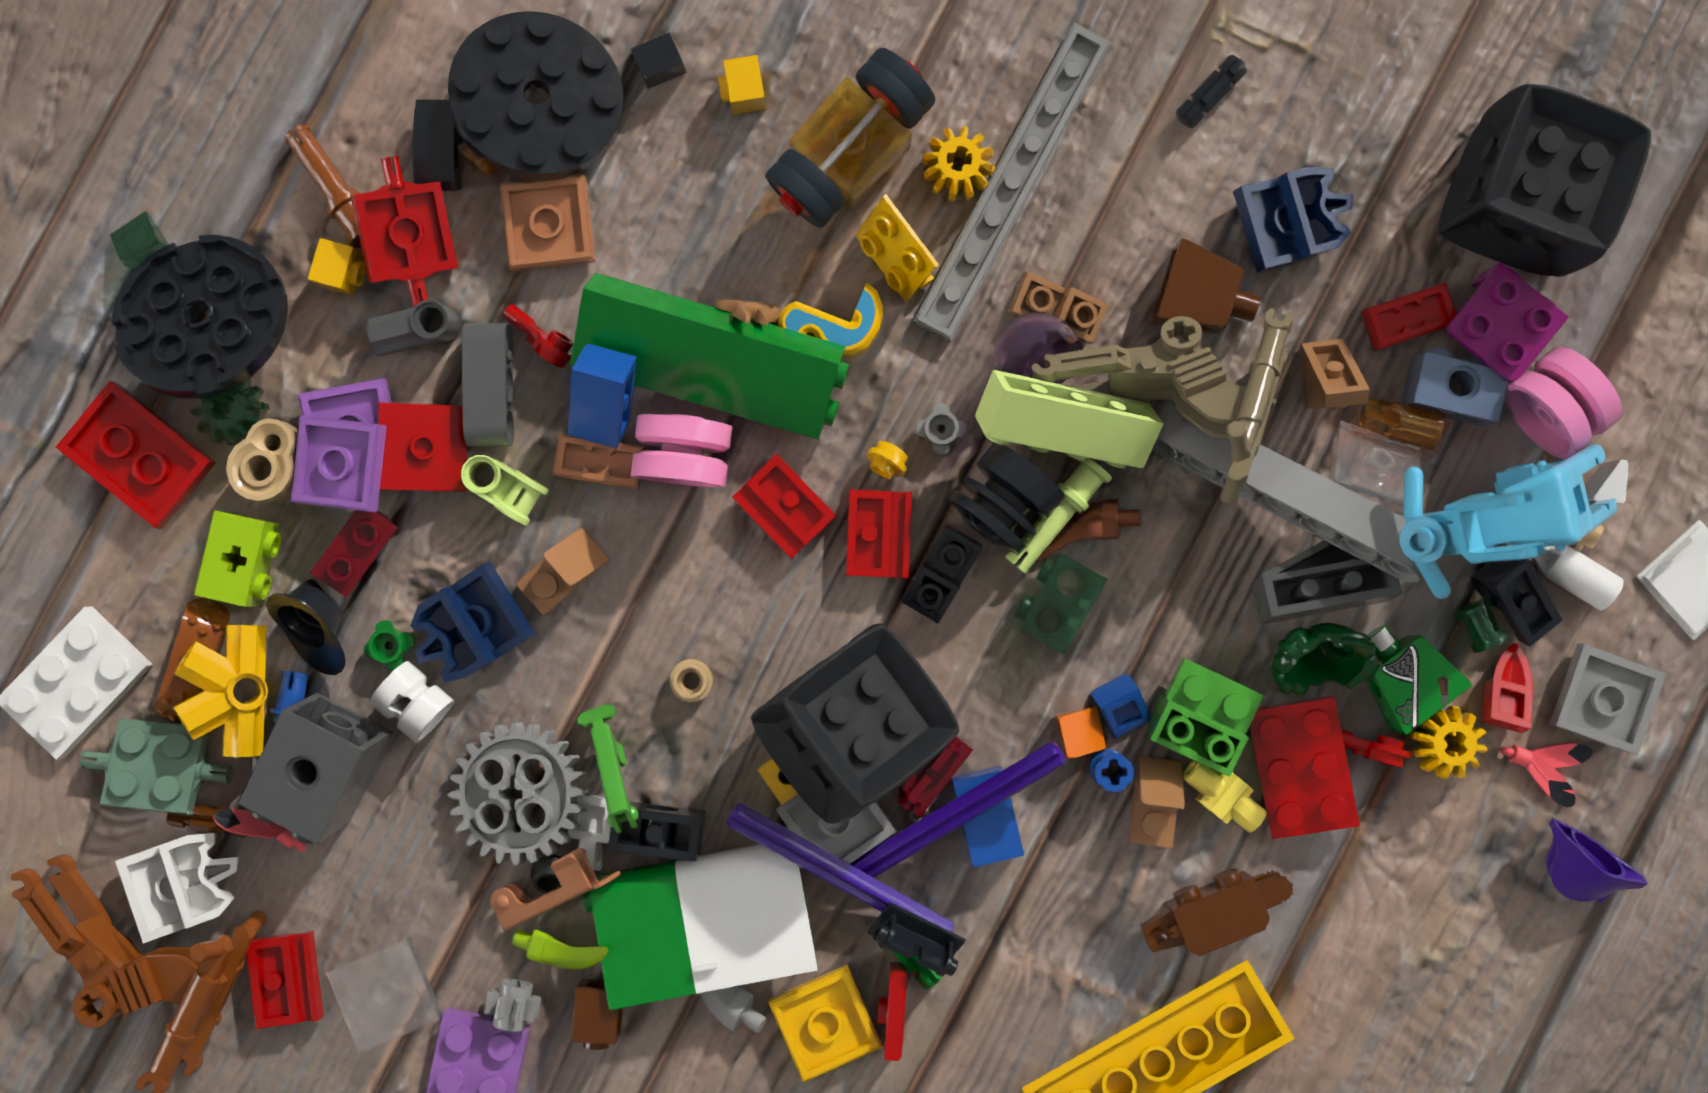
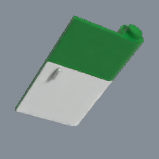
M760 844L699 855L696 862L673 860L620 870V875L610 882L583 894L586 911L593 912L598 946H605L609 950L606 957L601 961L609 1010L818 971L802 883V867ZM613 872L600 874L596 876L598 880H601Z

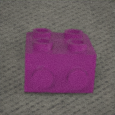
M1500 262L1481 272L1471 284L1476 291L1448 324L1447 332L1507 382H1512L1523 375L1569 317L1557 308L1549 298L1541 295L1525 282L1517 272Z

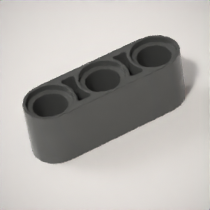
M509 322L464 323L463 435L467 447L512 446L513 337Z

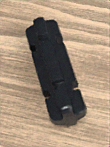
M1235 55L1227 56L1218 66L1220 71L1214 70L1190 95L1193 99L1191 101L1186 99L1176 110L1180 123L1190 129L1194 128L1205 117L1202 113L1204 111L1209 113L1232 89L1230 84H1237L1247 72L1245 63L1241 58Z

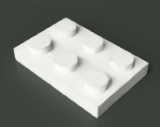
M84 607L0 695V706L56 760L64 759L144 676L153 664L96 609Z

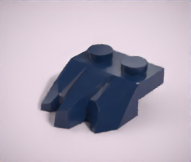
M1306 167L1286 172L1278 178L1243 185L1233 191L1257 273L1295 264L1337 249L1351 233L1348 226L1337 221L1336 215L1352 209L1353 194L1332 193L1328 190L1327 184L1334 179L1333 168Z
M491 562L480 565L453 585L439 590L419 604L410 624L414 630L426 631L429 636L415 650L418 665L435 659L443 660L445 667L441 672L444 684L473 674L536 635Z

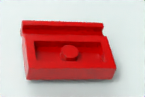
M775 454L732 496L791 559L836 517V514L778 454Z
M849 490L846 576L909 578L912 492Z
M314 931L254 938L247 951V961L256 1029L298 1024L302 1021H319L323 1018L324 1012Z

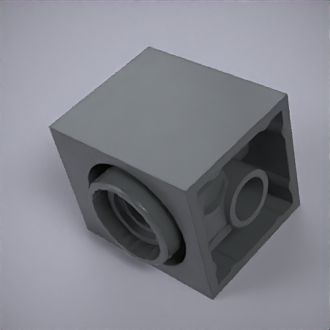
M315 693L281 711L238 804L251 810L252 816L266 823H276L288 829L295 839L304 843L319 845L351 821L393 731L319 693Z

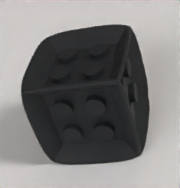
M1538 84L1518 86L1487 109L1467 142L1443 205L1439 233L1462 248L1534 274L1561 277L1590 266L1603 257L1623 225L1648 158L1651 145V130L1637 119L1623 112L1559 88Z
M879 623L871 625L856 635L849 643L801 675L764 705L756 709L751 715L754 729L774 762L813 812L829 824L848 820L860 813L864 807L889 794L943 751L960 732L958 722L950 706L905 644L889 628Z

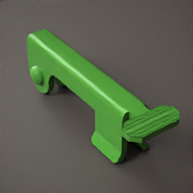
M606 704L582 712L577 721L579 726L585 728L593 725L590 732L608 809L607 821L615 829L616 833L619 834L622 833L620 824L622 822L629 821L632 829L637 828L638 811L630 804L620 766L623 767L627 764L623 746L616 742L610 726L607 723L604 724V721L610 720L615 716L616 710L614 706Z

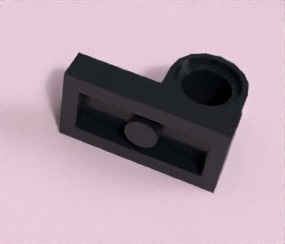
M1528 558L1487 562L1470 576V581L1476 591L1488 603L1502 611L1518 641L1528 647L1532 646L1563 621Z

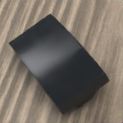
M448 99L416 100L412 140L414 184L440 181L442 191H456L461 189L458 145L464 142L451 117Z
M946 524L901 602L939 624L958 592L961 583L981 552L983 545Z

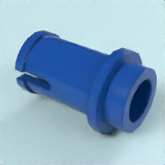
M281 670L275 709H270V713H274L273 722H277L283 709L304 699L310 674Z

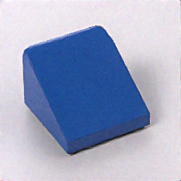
M1123 674L1091 692L1093 701L1114 739L1151 720L1142 694L1128 674Z

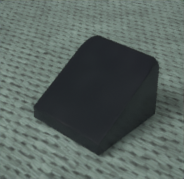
M670 32L631 48L647 89L686 73L685 66Z

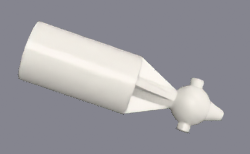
M1556 546L1545 547L1546 553L1538 554V556L1531 558L1539 568V574L1599 611L1609 607L1622 590L1624 581L1621 577L1571 546H1566L1564 551L1557 550Z

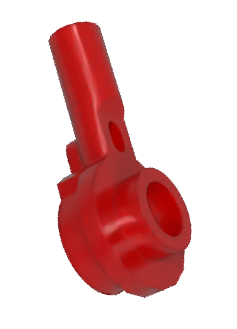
M514 304L509 305L504 310L503 318L527 335L526 341L532 344L531 348L539 356L560 368H564L567 362L571 361L574 342L570 338L556 330H551L549 334L536 325L534 319Z
M1341 729L1344 747L1353 750V754L1399 768L1403 767L1405 758H1410L1411 752L1403 750L1404 741L1378 735L1377 741L1372 742L1357 738L1352 732Z

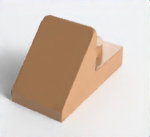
M1343 338L1301 343L1300 351L1306 397L1310 409L1343 408L1368 403L1370 389Z
M580 528L542 554L544 559L515 584L543 616H547L607 564L610 558L585 529Z
M1138 755L1127 841L1135 844L1173 848L1177 810L1184 809L1185 806L1182 761Z

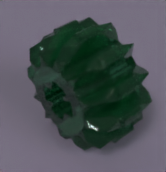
M250 378L226 392L214 396L196 398L201 400V406L194 407L190 412L193 416L203 417L196 428L202 433L210 432L209 439L211 442L221 444L223 441H226L228 445L235 446L241 442L242 437L246 438L247 433L254 424L264 420L259 418V414L268 411L270 407L267 403L259 402V399L264 394V390L259 386L251 387ZM230 402L235 403L231 408L228 405ZM230 411L233 414L231 417L226 416Z

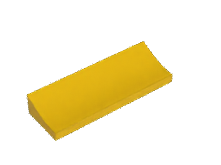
M1245 960L1022 1087L1024 1093H1201L1295 1038L1248 960Z

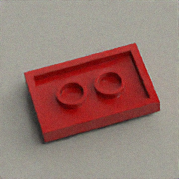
M111 380L55 447L150 525L158 529H162L216 463L118 382Z
M1328 696L1258 708L1250 724V731L1272 839L1359 827L1360 822L1335 697Z

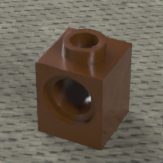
M582 979L575 988L571 1042H582L584 1048L591 1050H603L609 1048V1044L615 1045L622 1031L623 1008L609 1010L604 980Z

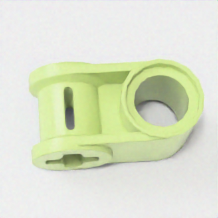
M475 455L469 458L461 470V479L470 491L493 504L500 512L525 526L530 522L528 515L539 497L546 495L549 491L547 487L517 469L515 471L501 461L486 455ZM490 464L494 470V479L490 485L480 487L475 480V472L479 466Z

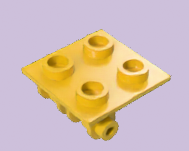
M884 195L855 236L859 240L863 252L872 258L884 273L890 288L898 292L904 302H907L919 287L923 289L935 279L932 273L939 264L889 197Z

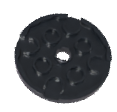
M523 11L491 19L475 29L464 40L456 52L450 67L448 102L451 117L459 135L481 160L485 158L492 164L504 169L506 174L528 180H554L571 176L586 169L604 154L605 149L612 141L615 133H617L623 110V87L618 69L612 57L590 32L580 25L557 15L536 11ZM531 85H534L549 94V98L544 103L534 104L526 99L524 93L530 89Z
M200 235L199 241L189 242L178 247L173 242L159 249L146 258L131 273L118 294L112 313L111 323L116 327L117 345H114L127 370L144 385L160 394L186 399L214 396L226 392L253 377L272 356L286 326L288 302L282 279L275 268L256 248L239 239L228 236ZM209 309L207 315L210 318L209 321L203 320L199 323H191L193 315L198 310Z

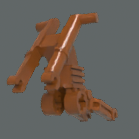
M62 854L49 859L47 864L52 867L58 866L61 872L50 876L49 882L53 884L80 922L75 926L70 923L41 883L40 875L35 870L26 868L11 874L13 881L21 880L24 883V887L12 892L13 898L18 899L54 952L65 956L83 980V990L75 996L73 1002V1012L82 1025L89 1028H98L112 1021L121 1013L124 1016L157 1002L170 1001L179 1006L172 1022H168L165 1027L164 1039L149 1070L137 1079L136 1089L140 1091L153 1083L154 1090L151 1093H166L171 1086V1080L178 1065L184 1061L187 1063V1067L184 1069L185 1076L188 1077L199 1070L203 1064L202 1052L215 1025L217 1026L222 1019L221 1012L244 966L246 953L255 935L266 924L267 915L260 910L254 911L242 925L234 929L231 937L221 935L216 940L196 943L192 947H170L169 945L142 954L133 945L130 937L123 936L112 926L111 916L79 874L76 862L71 856ZM100 997L104 1006L97 1011L92 1003Z

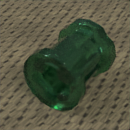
M1489 597L1472 602L1458 609L1453 614L1455 619L1462 621L1473 642L1471 648L1474 653L1489 650L1510 638L1507 631L1502 630L1491 610L1493 602Z

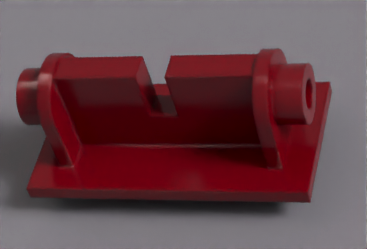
M355 510L310 571V574L347 598L398 527L388 521V517L379 510L377 512Z
M956 736L943 751L891 791L890 794L905 809L910 812L913 811L921 818L973 749Z

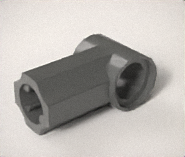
M424 300L414 308L368 319V327L366 329L370 344L373 346L376 355L385 356L432 343L447 344L459 335L461 320L453 309L434 300ZM441 312L443 315L442 327L438 331L431 333L429 320L434 314Z

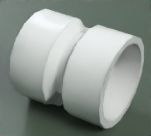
M406 661L381 683L370 698L369 704L386 719L396 717L398 719L397 728L414 743H418L445 717L454 704V700L437 685L428 687L426 685L427 676L409 661Z

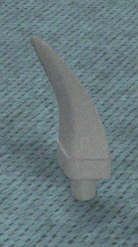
M734 986L699 993L710 1012L733 1032H736L741 1023H743L756 1033H759L767 1021L765 1016L751 1008L754 995L742 987Z

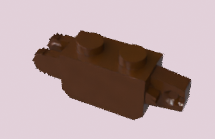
M1229 869L1216 874L1213 877L1214 882L1201 888H1198L1197 885H1189L1173 893L1174 898L1164 902L1167 909L1140 924L1141 931L1152 952L1183 945L1189 952L1202 956L1266 930L1270 920L1267 909L1282 904L1283 900L1291 899L1290 896L1293 895L1292 886L1294 884L1288 881L1287 877H1282L1278 871H1267L1266 874L1261 873L1252 877L1244 870L1238 872L1237 869Z

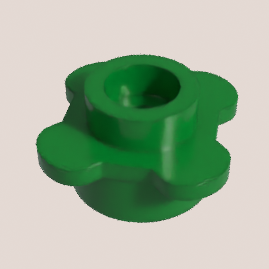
M383 620L376 624V632L371 635L368 643L365 644L364 654L368 659L385 663L388 670L394 671L404 663L403 657L406 651L415 645V638L411 632H401L394 628L391 621ZM388 641L393 643V648L390 650L386 648Z

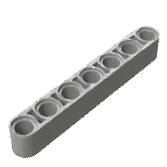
M1171 401L1165 402L1158 413L1164 425L1152 451L1224 488L1232 462L1229 438H1215L1205 434L1189 420L1184 422L1182 415H1179L1177 407H1174ZM1262 445L1259 446L1258 453L1253 458L1247 481L1239 497L1398 579L1413 583L1420 580L1422 574L1415 561L1409 559L1403 553L1400 546L1399 535L1406 524L1403 516Z

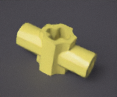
M1195 760L1184 770L1183 780L1199 792L1195 799L1224 823L1228 824L1232 819L1247 832L1251 833L1265 820L1267 811L1249 797L1254 790L1234 773L1229 777Z

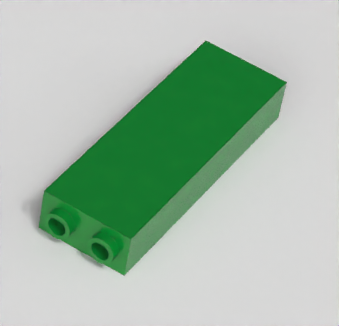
M595 273L582 290L570 367H573L586 344L636 356L634 386L817 440L820 438L824 425L833 426L839 406L838 401L832 400L835 387L843 388L849 369V364L842 362L846 346L769 323L768 325L760 324L754 321V319H751L750 323L747 324L734 317L731 312L599 273Z

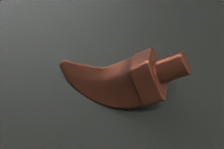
M1104 499L1103 501L1089 503V507L1085 512L1082 511L1080 514L1076 511L1035 563L1042 561L1076 540L1119 539L1121 527L1141 526L1140 509L1120 510L1119 499Z

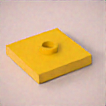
M848 964L768 1000V1004L803 1083L883 1047Z

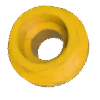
M878 441L877 445L869 448L866 453L867 459L871 462L869 465L870 469L883 478L902 477L907 470L905 463L908 460V456L900 448L889 442Z

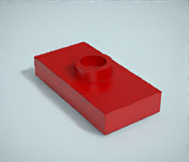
M1446 282L1360 311L1374 352L1447 328L1448 324L1457 314Z
M889 962L887 997L879 996L877 1023L885 1024L883 1051L884 1060L900 1061L902 1059L908 978L907 968L902 963Z

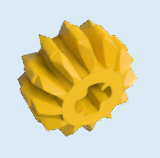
M966 126L961 127L959 137H954L952 130L948 127L943 130V141L932 137L929 140V147L932 152L924 153L922 157V163L930 166L923 173L924 180H937L933 187V192L936 195L941 193L945 187L950 189L948 194L949 201L956 200L958 190H962L966 200L973 198V187L984 191L988 185L984 176L993 175L995 169L993 164L987 162L993 156V149L991 147L979 148L984 139V136L980 133L975 135L972 140L967 139L968 128ZM955 157L964 159L962 171L952 169Z
M1450 705L1446 711L1443 709L1439 710L1430 719L1419 725L1422 728L1421 732L1411 731L1408 734L1409 737L1419 741V745L1413 747L1410 752L1414 757H1423L1420 768L1426 772L1434 770L1436 777L1447 779L1451 773L1457 778L1466 777V766L1473 769L1481 767L1474 755L1476 752L1486 753L1488 751L1486 746L1477 744V740L1482 738L1487 732L1484 728L1473 727L1477 717L1472 713L1462 714L1460 707ZM1446 735H1450L1448 741L1452 744L1449 750L1446 749L1448 744L1444 740Z

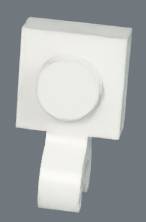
M586 794L577 796V802L587 807V811L574 813L573 817L581 826L579 829L568 830V835L570 838L580 839L579 848L585 849L586 856L593 870L601 871L603 863L602 843L609 844L611 828L607 821L608 809L605 797Z

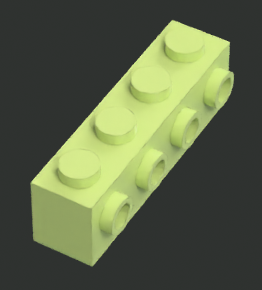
M992 370L975 414V418L985 436L994 443L1008 445L1010 442L1023 444L1041 453H1047L1049 450L1063 452L1081 461H1085L1088 458L1103 460L1116 468H1125L1126 465L1144 468L1164 425L1151 405L1146 402Z

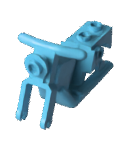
M1592 444L1564 461L1551 463L1539 461L1535 466L1534 463H1527L1507 468L1504 472L1495 473L1497 479L1494 482L1496 493L1470 495L1447 504L1444 507V511L1427 514L1422 512L1423 472L1415 466L1408 468L1404 475L1403 515L1406 524L1399 535L1403 553L1409 559L1415 561L1433 595L1436 598L1444 599L1450 595L1451 588L1436 562L1441 556L1461 554L1470 563L1532 558L1538 556V554L1546 553L1545 547L1556 546L1557 550L1564 551L1566 546L1577 543L1617 512L1615 498L1597 501L1589 505L1582 474L1606 460L1603 448L1600 445ZM1506 542H1509V543L1512 545V546L1494 547V546L1497 545V544H1502V543H1506Z

